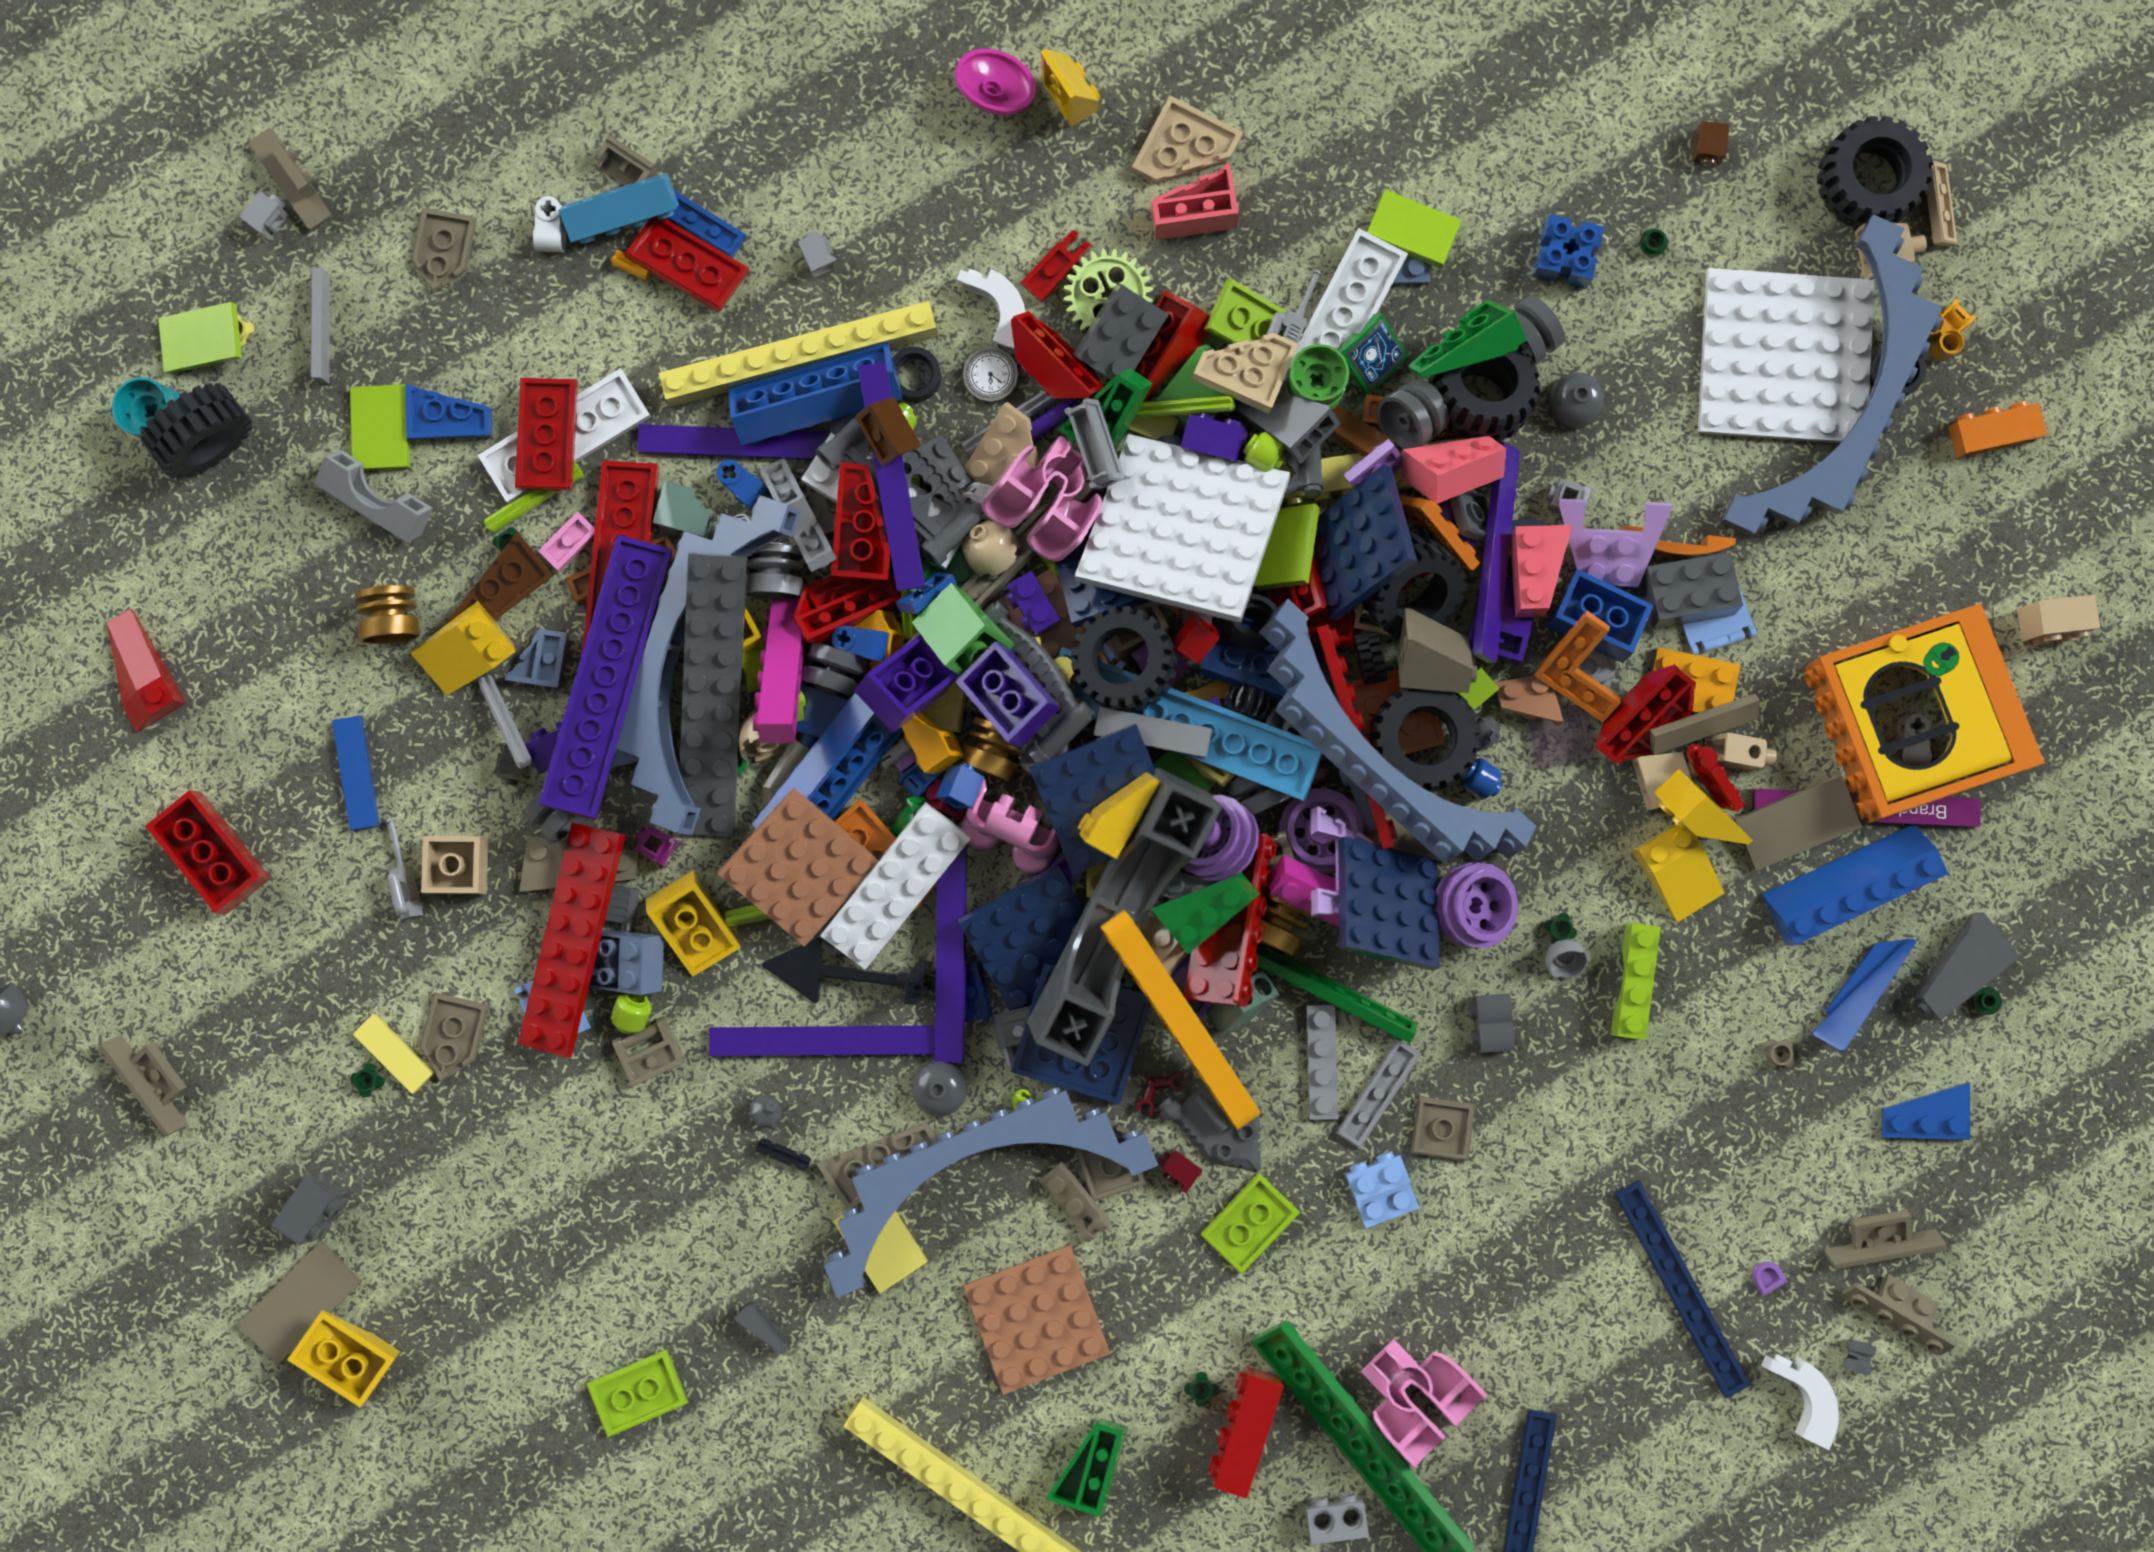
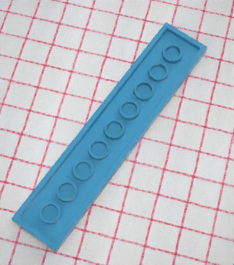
M1062 647L1058 657H1068L1075 662V659L1071 656V650ZM1098 660V670L1101 677L1110 683L1125 684L1139 677ZM1076 680L1075 697L1091 706L1095 712L1092 720L1097 721L1099 707L1102 706L1096 703ZM1172 688L1168 690L1167 694L1161 691L1158 694L1161 700L1156 704L1152 701L1146 703L1148 709L1140 711L1137 707L1133 708V714L1211 728L1212 734L1207 757L1182 752L1178 753L1305 801L1323 756V753L1307 739Z

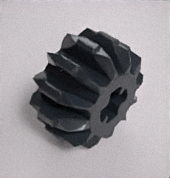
M1236 684L1234 686L1231 685L1224 698L1225 703L1223 707L1225 709L1262 723L1267 721L1272 711V697L1265 695L1263 690L1248 687L1246 684L1242 687Z

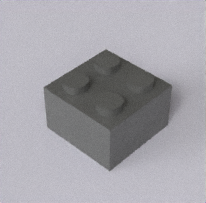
M323 1172L306 1176L271 1226L298 1245L310 1241L313 1242L318 1237L322 1239L332 1226L329 1223L334 1214L339 1215L348 1204L346 1197L350 1191Z

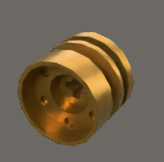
M378 585L355 592V601L362 603L356 607V612L370 616L357 623L359 642L388 644L410 641L420 637L418 617L405 615L406 612L417 608V602L410 600L416 596L415 588L398 585Z
M974 717L972 725L983 731L979 733L969 730L968 736L978 741L977 746L963 745L964 757L957 761V763L969 764L975 767L979 773L1012 783L1018 765L1009 760L1008 756L1009 754L1022 756L1024 751L1008 743L988 719Z
M1266 890L1265 898L1269 903L1265 914L1261 918L1262 938L1260 942L1295 958L1302 940L1292 932L1294 928L1308 930L1309 926L1298 919L1301 916L1312 920L1313 916H1311V913L1271 895L1270 891Z

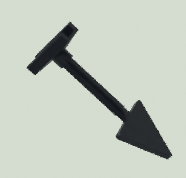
M820 937L810 940L805 947L801 944L762 963L765 969L813 1003H817L820 1000V977L897 986L898 989H905L904 1004L916 1005L931 988V983L924 982L923 975L932 967V961L920 960L909 973H890L823 965L821 963L822 939Z

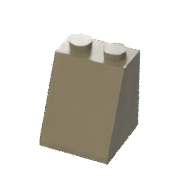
M1405 608L1397 654L1399 686L1401 688L1469 693L1470 683H1475L1477 677V665H1474L1475 655L1472 654L1473 650L1470 649L1469 638L1412 609Z

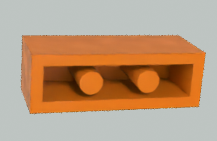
M2023 401L2010 405L2011 409L2001 411V407H1996L1983 411L1984 415L1974 417L1973 413L1956 417L1957 421L1948 427L1956 459L2038 441L2047 436L2040 404L2028 405V401Z

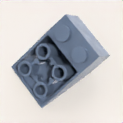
M603 930L589 988L636 995L662 991L664 936L646 932Z

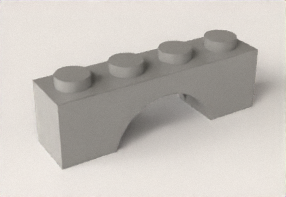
M340 449L324 456L314 483L323 489L327 495L336 497L345 503L349 509L361 513L369 518L373 524L383 527L391 532L395 538L406 543L422 535L433 509L410 493L395 501H388L377 496L365 480L363 463Z

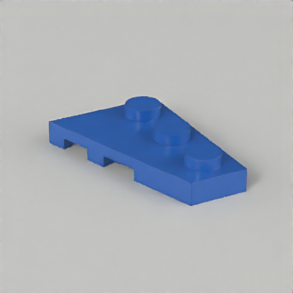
M405 384L406 433L409 441L493 437L492 409L490 407Z
M1970 1082L1882 1108V1137L1970 1140Z

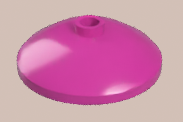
M976 49L962 56L957 64L955 82L959 91L973 106L984 112L994 115L1018 114L1026 110L1035 97L1036 84L1032 73L1020 60L1008 53L995 49Z

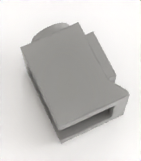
M260 191L239 217L270 241L271 232L275 233L286 220L285 215L287 213L283 210L286 204L274 194L268 197Z
M812 231L805 234L802 240L798 241L814 279L839 268L837 259L825 235L821 237L819 232Z
M1561 478L1556 482V485H1550L1546 500L1550 501L1547 509L1561 513L1559 498L1562 499L1564 490L1577 494L1576 499H1585V514L1593 488L1584 487Z

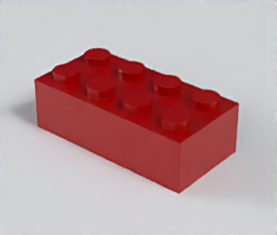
M188 790L145 825L147 830L215 914L230 913L271 879L202 792Z
M1246 1366L1245 1372H1239L1235 1383V1388L1237 1389L1236 1399H1230L1226 1410V1416H1228L1227 1427H1221L1218 1434V1455H1212L1208 1466L1209 1478L1212 1480L1213 1488L1244 1499L1248 1498L1284 1387L1278 1376Z

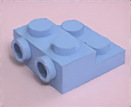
M1392 1151L1376 1156L1377 1162L1369 1165L1365 1161L1356 1163L1349 1167L1350 1172L1345 1173L1365 1228L1419 1209L1401 1155H1393Z

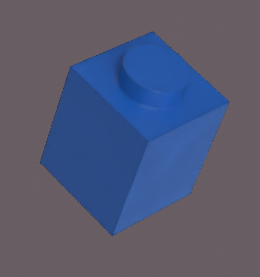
M966 763L948 766L936 798L957 809L973 808L984 776L976 773V768Z

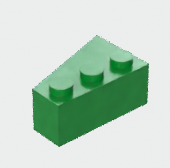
M1131 368L1118 374L1092 398L1099 400L1115 452L1153 384ZM1069 419L1057 430L1078 443Z
M1100 1418L1045 1500L1101 1517L1107 1507L1128 1426Z

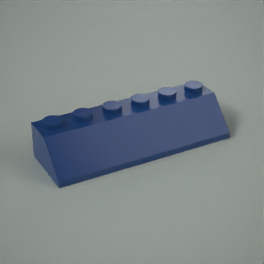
M886 342L729 387L730 419L741 445L758 443L762 439L776 435L782 436L790 431L810 428L818 423L829 420L834 421L846 415L860 413L865 407L858 366L886 362L892 397L896 401L902 400L900 382L889 343Z
M855 693L846 702L837 717L829 724L819 740L813 744L800 764L794 768L793 773L782 787L777 790L775 796L759 813L752 826L756 829L793 787L834 820L904 731L901 727L893 733Z
M1912 824L1761 895L1785 945L1792 946L1949 873L1937 848L1915 824Z

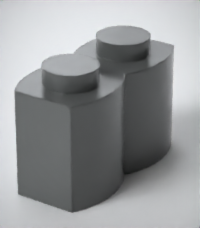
M1510 993L1473 996V1002L1468 1003L1469 1017L1475 1021V1030H1471L1472 1047H1477V1053L1515 1051Z

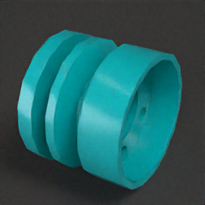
M136 377L127 380L117 389L112 400L111 410L114 420L122 430L140 438L143 436L141 434L142 429L148 427L146 422L156 417L154 413L159 408L164 409L167 407L166 403L171 399L175 401L180 398V393L150 378Z

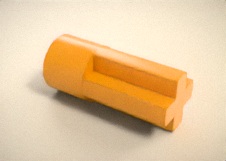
M615 251V255L611 259L613 266L644 281H648L651 275L650 272L626 259L624 252Z

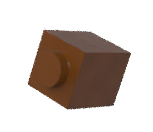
M1701 121L1695 130L1692 162H1698L1702 167L1708 168L1721 164L1727 155L1729 124Z

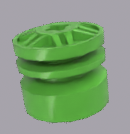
M1314 344L1303 348L1296 354L1291 363L1286 383L1287 394L1328 405L1333 410L1340 403L1349 380V367L1346 358L1339 350L1329 345ZM1317 382H1319L1321 384L1317 385L1315 388L1311 386V383L1316 384Z

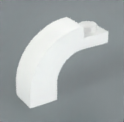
M992 269L987 279L984 278L983 274L975 270H968V272L960 270L957 278L958 287L989 299L999 310L1000 322L992 340L993 347L1015 355L1011 319L1015 315L1026 312L1019 292L1007 278Z
M1776 1354L1774 1359L1765 1355L1761 1366L1793 1381L1803 1395L1804 1410L1795 1433L1830 1450L1838 1428L1839 1409L1835 1393L1827 1379L1815 1367L1796 1357L1793 1363Z

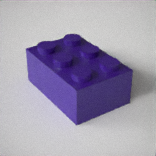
M920 634L867 673L854 692L894 733L945 694L960 675L944 666Z
M996 641L955 681L1008 743L1018 747H1022L1061 708L1010 648Z

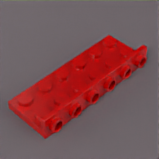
M1260 833L1256 852L1251 862L1242 871L1243 875L1260 895L1191 952L1184 998L1187 1001L1247 1008V1002L1253 994L1252 972H1255L1258 963L1257 955L1255 954L1256 947L1262 938L1261 917L1265 914L1267 908L1265 892L1266 887L1270 886L1271 881L1270 862L1271 859H1274L1276 853L1274 839L1266 833Z

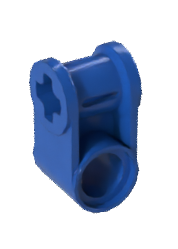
M727 459L719 463L716 473L720 482L742 504L752 511L759 495L764 497L769 492L768 487L734 460ZM727 469L729 471L734 470L736 477L734 479L731 477L726 479L727 476L724 472Z
M840 626L834 631L832 642L836 649L856 654L863 658L884 661L889 633L849 626Z
M916 762L900 775L897 783L900 786L903 785L912 796L925 798L927 789L935 784L936 779L942 781L946 770L940 774L924 773ZM912 780L918 785V788L912 783Z

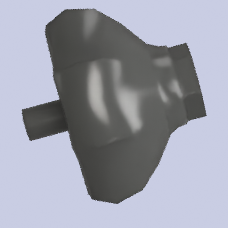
M1492 715L1485 718L1478 717L1476 725H1480L1481 734L1478 735V741H1481L1480 749L1492 747L1501 738L1499 734L1501 725L1495 721Z
M759 1095L755 1101L749 1103V1118L755 1122L757 1127L771 1129L775 1123L781 1121L782 1106L777 1103L774 1096Z

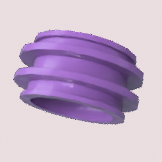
M1328 788L1310 789L1305 801L1293 798L1283 809L1278 823V832L1287 830L1288 839L1293 848L1296 861L1321 873H1330L1336 870V853H1331L1328 849L1329 844L1335 843V840L1311 834V819H1306L1303 816V811L1306 808L1312 810L1316 807H1321L1325 809L1326 806H1330L1335 811L1334 815L1330 818L1333 820L1338 818L1346 823V828L1357 834L1360 832L1364 835L1363 819L1356 805L1344 794ZM1297 828L1304 829L1305 836L1303 838L1295 836L1294 833ZM1309 845H1315L1318 848L1316 855L1308 854L1307 848Z
M1224 795L1213 796L1222 808L1196 858L1183 866L1187 872L1193 874L1196 878L1209 883L1241 873L1251 862L1258 847L1259 829L1255 817L1237 800ZM1226 819L1231 820L1228 825L1224 824Z
M1465 863L1453 867L1442 877L1437 887V900L1435 904L1436 911L1438 912L1439 928L1446 938L1455 944L1463 947L1488 948L1499 944L1511 932L1517 919L1518 899L1513 883L1506 873L1496 866L1484 863ZM1481 885L1483 886L1485 892L1481 891ZM1482 919H1484L1485 921H1484L1483 924L1480 926V925H1479V924H1480V921H1481Z

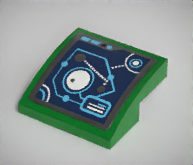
M1382 313L1373 314L1360 333H1351L1339 349L1340 353L1346 358L1350 374L1363 394H1369L1383 383L1408 356Z

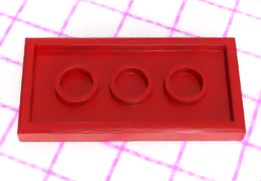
M657 216L651 217L625 252V258L646 269L651 274L718 313L721 312L749 273V267L665 218L658 220Z
M520 378L515 488L517 490L573 491L578 381L576 379Z

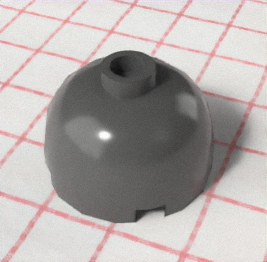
M1573 372L1562 376L1552 385L1547 396L1549 413L1559 425L1568 429L1589 426L1599 417L1604 406V392L1601 384L1593 376L1582 372Z
M12 982L0 990V1037L8 1032L13 1036L26 1024L23 1019L28 1013V1001L24 993Z
M931 1061L925 1064L914 1075L911 1086L912 1097L917 1107L924 1113L935 1117L949 1116L958 1111L965 1102L968 1093L967 1078L962 1070L951 1062Z

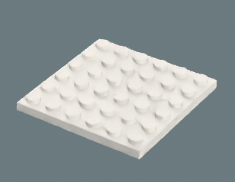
M1708 268L1705 285L1698 433L1841 443L1853 428L1869 399L1875 280Z
M1128 434L1118 459L1124 479L1107 488L1100 512L1097 515L1075 573V580L1241 623L1290 480V472L1273 468L1271 471L1263 472L1244 461L1238 460L1237 463L1220 457L1214 458L1195 451L1182 450L1181 446Z

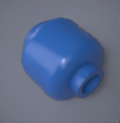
M1477 758L1474 765L1469 768L1468 773L1460 780L1461 787L1480 800H1484L1489 796L1494 797L1502 788V783L1500 782L1502 777L1501 771L1487 760Z

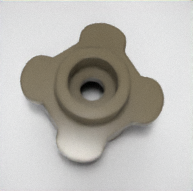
M1784 1039L1782 1042L1768 1040L1764 1045L1768 1056L1766 1065L1769 1068H1776L1779 1065L1791 1067L1794 1064L1792 1042L1788 1039ZM1778 1051H1781V1056H1777Z

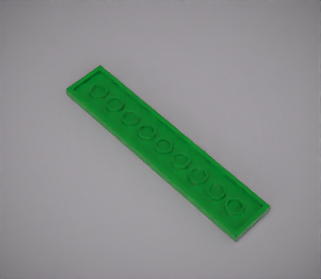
M1287 1320L1258 1334L1250 1342L1423 1552H1473L1475 1547L1469 1541L1466 1533L1459 1529L1450 1518L1448 1512L1440 1506L1430 1494L1429 1489L1421 1483L1411 1471L1410 1466L1401 1459L1392 1448L1391 1443L1382 1436L1372 1420L1362 1412L1353 1397L1343 1389L1334 1374L1323 1365L1315 1351L1309 1348L1299 1336L1298 1331Z

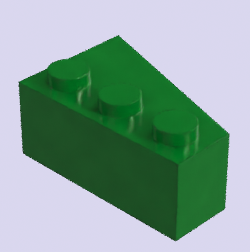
M1241 872L1161 903L1151 910L1189 954L1260 894Z

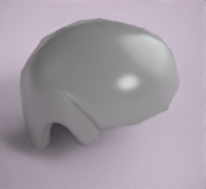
M1571 939L1555 942L1548 948L1545 956L1547 970L1555 979L1558 977L1565 979L1578 977L1586 970L1589 962L1588 953L1583 945Z

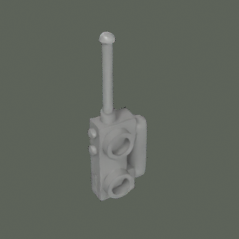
M1319 270L1313 271V277L1299 310L1296 313L1290 310L1284 313H1275L1266 335L1270 333L1278 335L1282 327L1280 336L1298 344L1299 339L1303 337V329H1306L1308 325L1306 324L1308 319L1303 317L1305 314L1304 310L1317 279L1321 276Z
M390 817L386 823L389 825L398 862L396 863L397 868L390 869V874L387 876L394 910L400 916V919L419 917L423 915L412 866H406L405 861H403L394 825L395 820Z

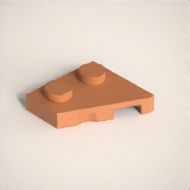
M1536 676L1495 682L1499 688L1495 694L1500 712L1510 715H1521L1526 719L1535 721L1536 718L1552 721L1555 726L1562 725L1563 718L1555 689Z

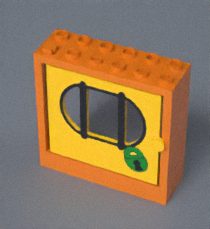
M1981 603L1820 656L1805 667V681L1814 691L1816 697L1814 698L1815 707L1818 713L1824 717L1826 723L1824 725L1825 733L1828 739L1834 743L1836 749L1834 752L1835 759L1838 765L1844 769L1846 787L1850 793L1854 794L1857 802L1855 810L1861 820L1863 819L1865 825L2027 771L2045 763ZM1953 623H1954V626H1951V627H1948V628H1945V629H1942V630H1939V631H1936V632H1933V633H1930V634H1927V635H1924V636H1921V637H1918V638H1915V639H1912V640H1909V641L1906 640V639H1908V638H1911V637H1914V636H1917V635H1920V634H1923V633H1926V632H1929V631H1932V630H1935V629H1938V628H1941V627H1944V626H1947V625H1950V624H1953ZM1889 645L1888 648H1885V649H1882V650H1879V651H1876V652H1873V653H1870V654H1867V655H1864V656H1861V657H1858V658H1855V659H1852V660H1849V661H1846V662L1837 664V665H1835V666H1834V664H1833V663H1836V662H1839V661H1842V660H1845V659H1848V658H1851V657H1854V656H1857V655H1860V654H1863V653H1866V652H1869V651H1872V650H1875V649H1878V648H1881V647H1884V646ZM1909 667L1927 676V680L1873 698L1867 697L1873 680L1881 672L1889 668ZM1933 688L1947 724L1890 744H1884L1871 708ZM1950 734V741L1945 752L1930 764L1912 766L1901 763L1890 756L1891 752ZM2006 762L2009 763V765L1922 793L1920 795L1890 805L1887 804V802L1971 775L1973 773Z

